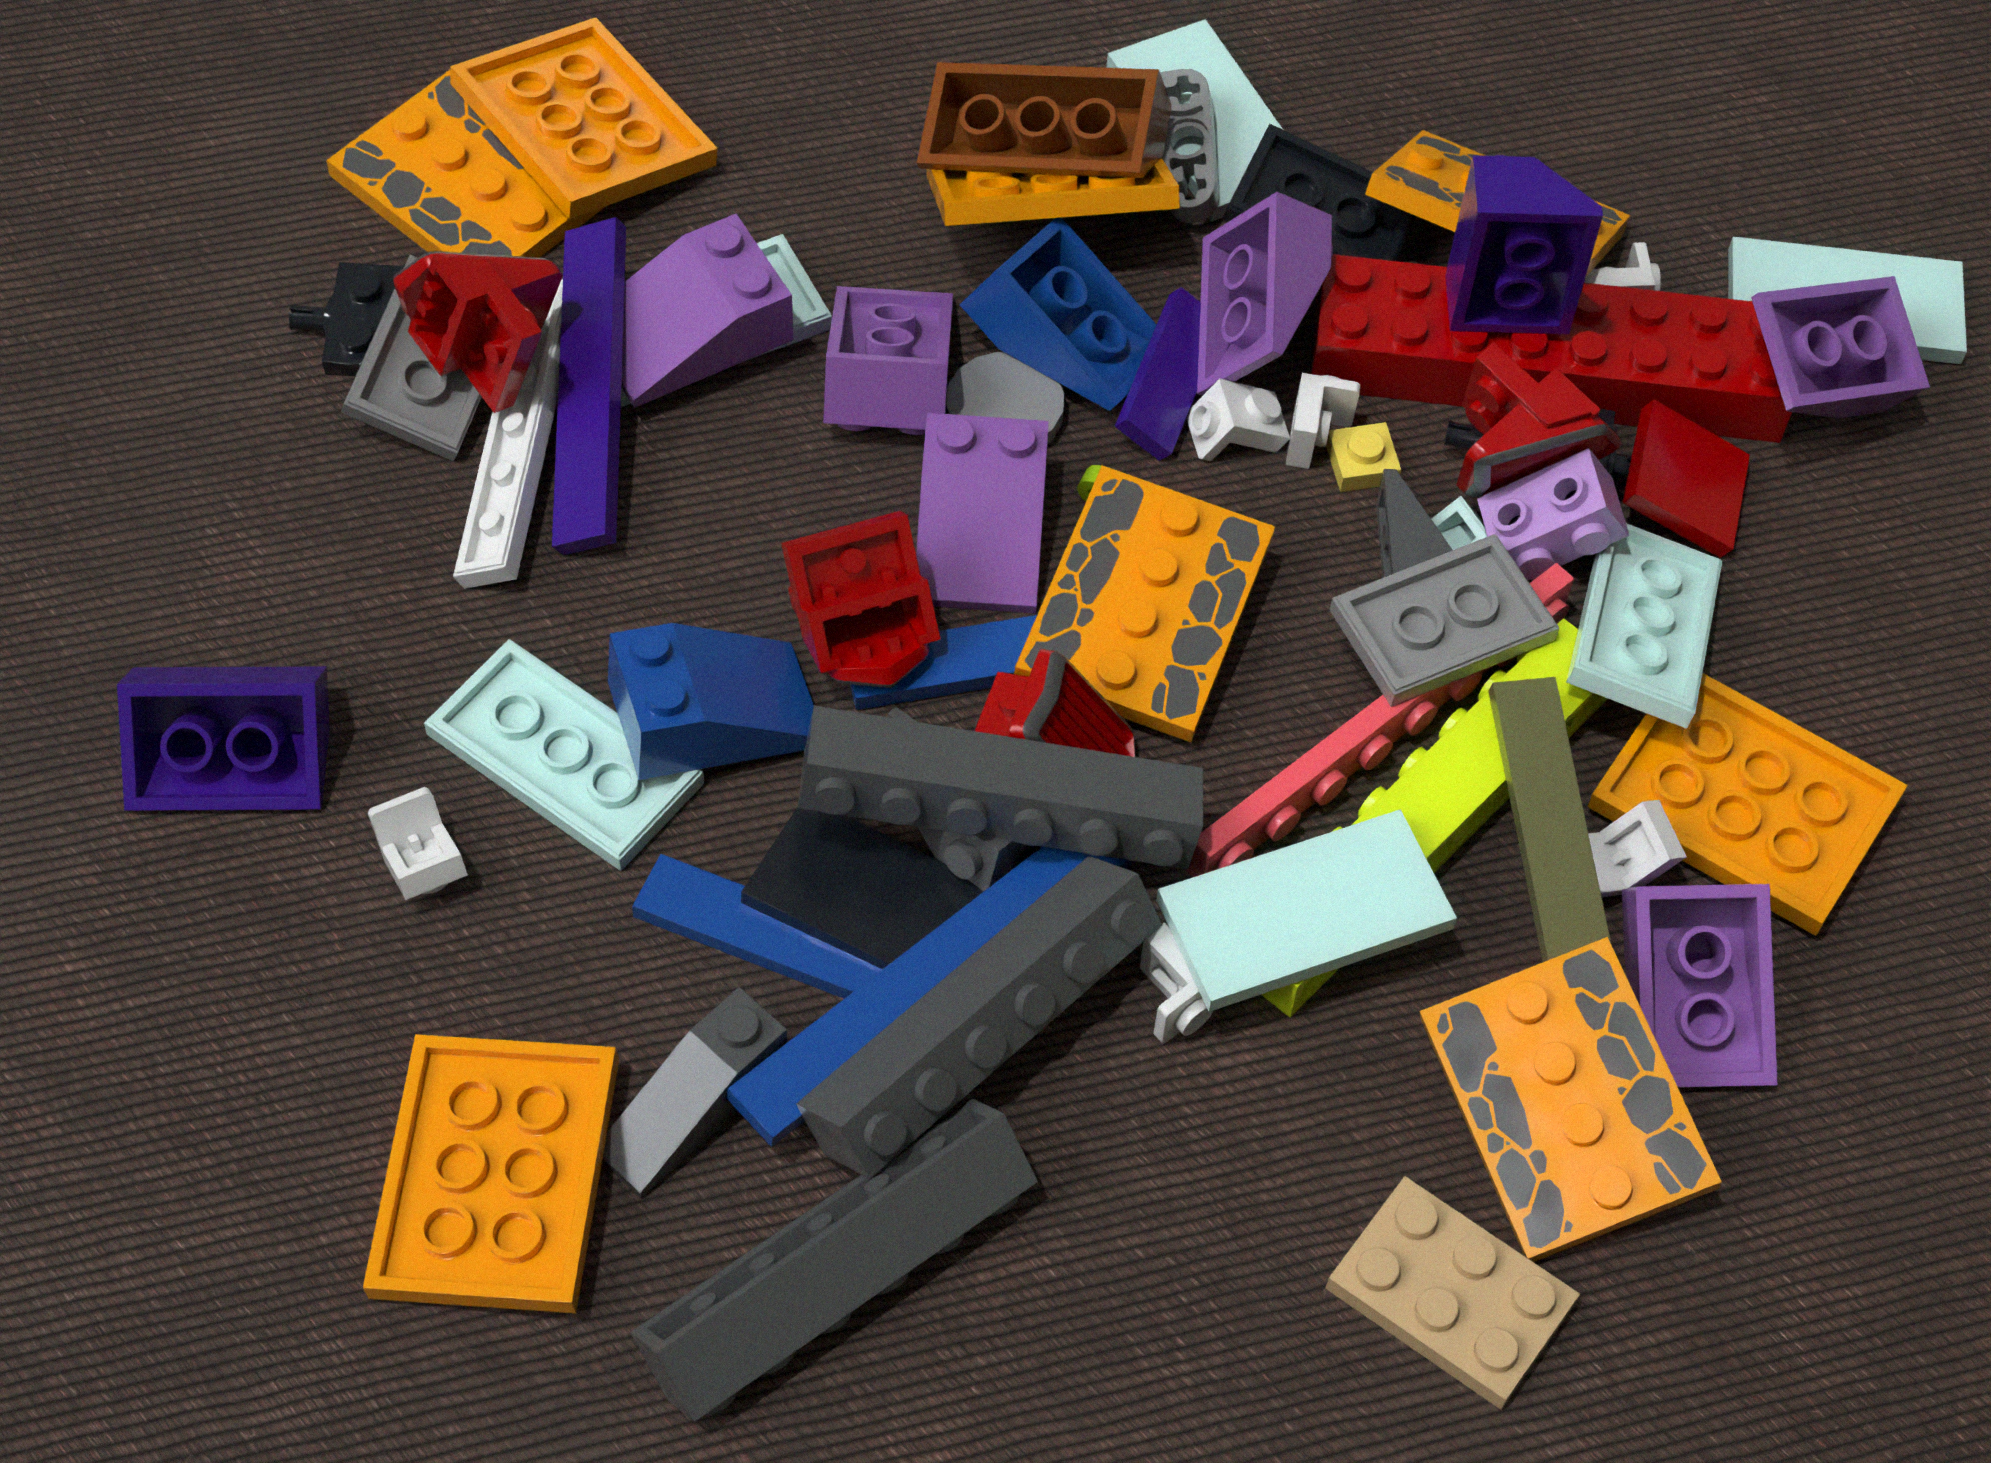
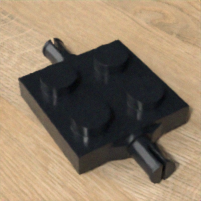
M339 262L334 293L326 307L296 306L291 304V312H289L290 330L325 331L326 340L322 357L325 375H357L394 292L393 278L405 266Z

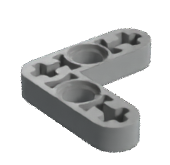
M1193 69L1160 72L1172 107L1162 159L1179 185L1180 209H1170V212L1176 219L1182 222L1197 223L1210 217L1215 212L1219 202L1213 101L1207 79L1200 72ZM1192 92L1189 103L1179 104L1182 93ZM1197 136L1204 141L1202 147L1193 154L1181 155L1174 151L1176 143L1184 137ZM1195 174L1198 186L1196 199L1185 200L1188 193L1185 175Z

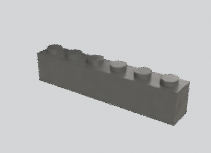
M814 706L804 750L798 808L833 815L890 822L897 825L941 830L961 835H984L1013 840V842L1030 846L1049 847L1087 853L1094 856L1150 863L1157 866L1188 869L1203 828V768Z
M1088 856L797 1102L796 1105L824 1155L871 1179L1161 927L1162 923L1139 874Z
M971 1099L923 1132L871 1179L863 1175L858 1176L630 1333L667 1400L695 1422L702 1416L712 1415L726 1408L734 1400L739 1390L759 1376L776 1372L786 1366L792 1360L795 1351L818 1335L830 1333L842 1327L850 1319L852 1311L875 1295L884 1294L899 1287L907 1279L908 1272L933 1255L945 1253L956 1247L963 1240L964 1233L985 1218L1009 1210L1017 1203L1019 1195L1038 1181L1005 1114L975 1099Z

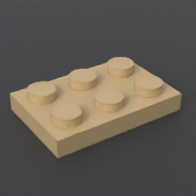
M1406 1176L1403 1177L1330 1275L1325 1288L1500 1410H1502L1570 1313L1580 1293Z

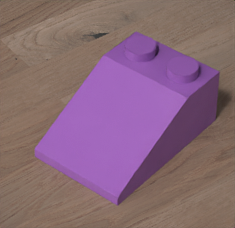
M1276 192L1203 237L1197 394L1203 396L1218 379L1235 382L1284 353L1331 268L1333 254L1332 215Z
M737 214L681 236L625 281L621 388L634 408L793 341L792 294Z
M1895 276L1759 292L1751 297L1786 411L1832 418L1884 412L1930 388Z
M837 286L826 353L823 423L837 424L840 428L849 431H863L874 426L897 428L899 431L910 435L925 434L927 413L945 414L953 293Z
M927 413L916 556L920 575L928 579L934 607L1036 614L1049 421Z
M1770 884L1638 886L1622 889L1624 958L1627 979L1677 1087L1778 1085Z

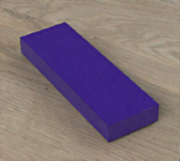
M1182 287L1169 294L1114 426L1159 461L1172 454L1197 392L1201 302Z

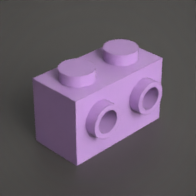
M1589 448L1477 498L1487 537L1493 534L1498 536L1527 580L1536 579L1555 563L1561 566L1584 555L1599 553L1606 549L1609 544L1630 536L1613 478Z

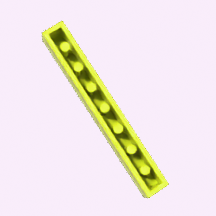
M1563 618L1557 624L1559 631L1555 641L1518 655V663L1509 672L1506 673L1501 669L1496 671L1482 687L1478 695L1479 701L1468 712L1463 708L1457 709L1441 728L1438 736L1440 739L1428 751L1423 747L1416 749L1401 767L1398 774L1399 779L1388 790L1380 786L1367 797L1359 809V818L1352 825L1401 809L1433 873H1435L1510 798L1488 692L1492 683L1556 677L1568 739L1608 699L1566 683L1578 629ZM1339 826V827H1337L1336 829H1334L1333 831L1342 829V827ZM1339 968L1261 995L1288 1017H1291Z

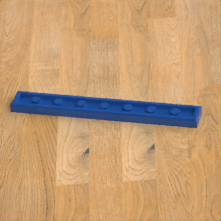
M1041 847L730 1086L727 1090V1099L762 1138L773 1147L805 1121L796 1105L797 1102L1084 859L1091 856L1127 869L1136 861Z

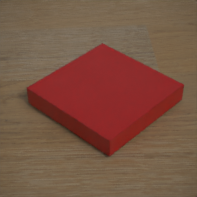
M1654 399L1644 406L1640 412L1623 503L1721 558L1734 549L1750 454Z

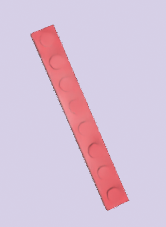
M1555 563L1529 584L1558 624L1569 611V606L1566 602L1574 578L1558 563ZM1517 656L1510 658L1506 661H1503L1501 663H1498L1497 665L1500 668L1505 667L1506 665L1511 663ZM1491 667L1392 707L1384 695L1380 696L1201 832L1190 866L1186 871L1192 877H1196L1251 859L1254 849L1267 839L1271 838L1273 841H1278L1285 837L1296 826L1302 812L1315 802L1323 806L1333 800L1344 788L1349 776L1361 767L1365 770H1371L1388 755L1393 743L1408 732L1411 736L1420 733L1434 719L1440 706L1451 698L1455 701H1460L1468 696L1479 684L1482 674Z

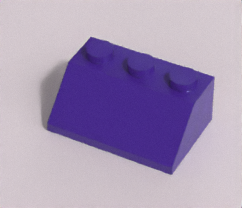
M1473 155L1445 274L1450 331L1569 334L1603 218L1602 206L1535 157Z
M327 666L133 667L117 683L124 811L302 810L322 808L330 730Z

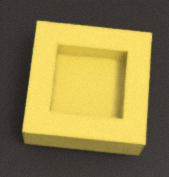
M1386 422L1329 430L1326 448L1340 492L1380 487L1384 469H1396L1401 474V467Z

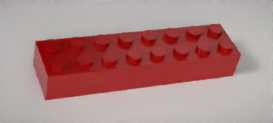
M1332 254L1331 268L1318 290L1310 374L1319 376L1331 375L1343 380L1358 382L1361 385L1359 395L1463 407L1462 403L1476 357L1491 343L1495 342L1538 383L1552 370L1557 368L1599 408L1616 411L1614 424L1638 427L1641 409L1655 399L1717 436L1780 443L1792 412L1786 411L1752 301L1584 282L1570 333L1540 334L1450 331L1445 278L1447 267Z

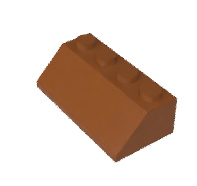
M937 62L917 165L919 169L1143 178L1163 156L1172 104L1159 69Z

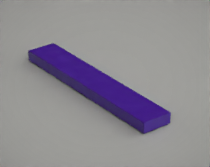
M616 217L565 231L552 547L562 555L616 543L627 228Z

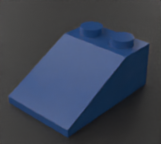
M1062 217L1055 218L995 270L960 304L962 309L999 350L1108 411L1114 408L1129 393L1157 325Z
M676 623L610 633L608 685L638 780L805 750L814 705L791 642Z

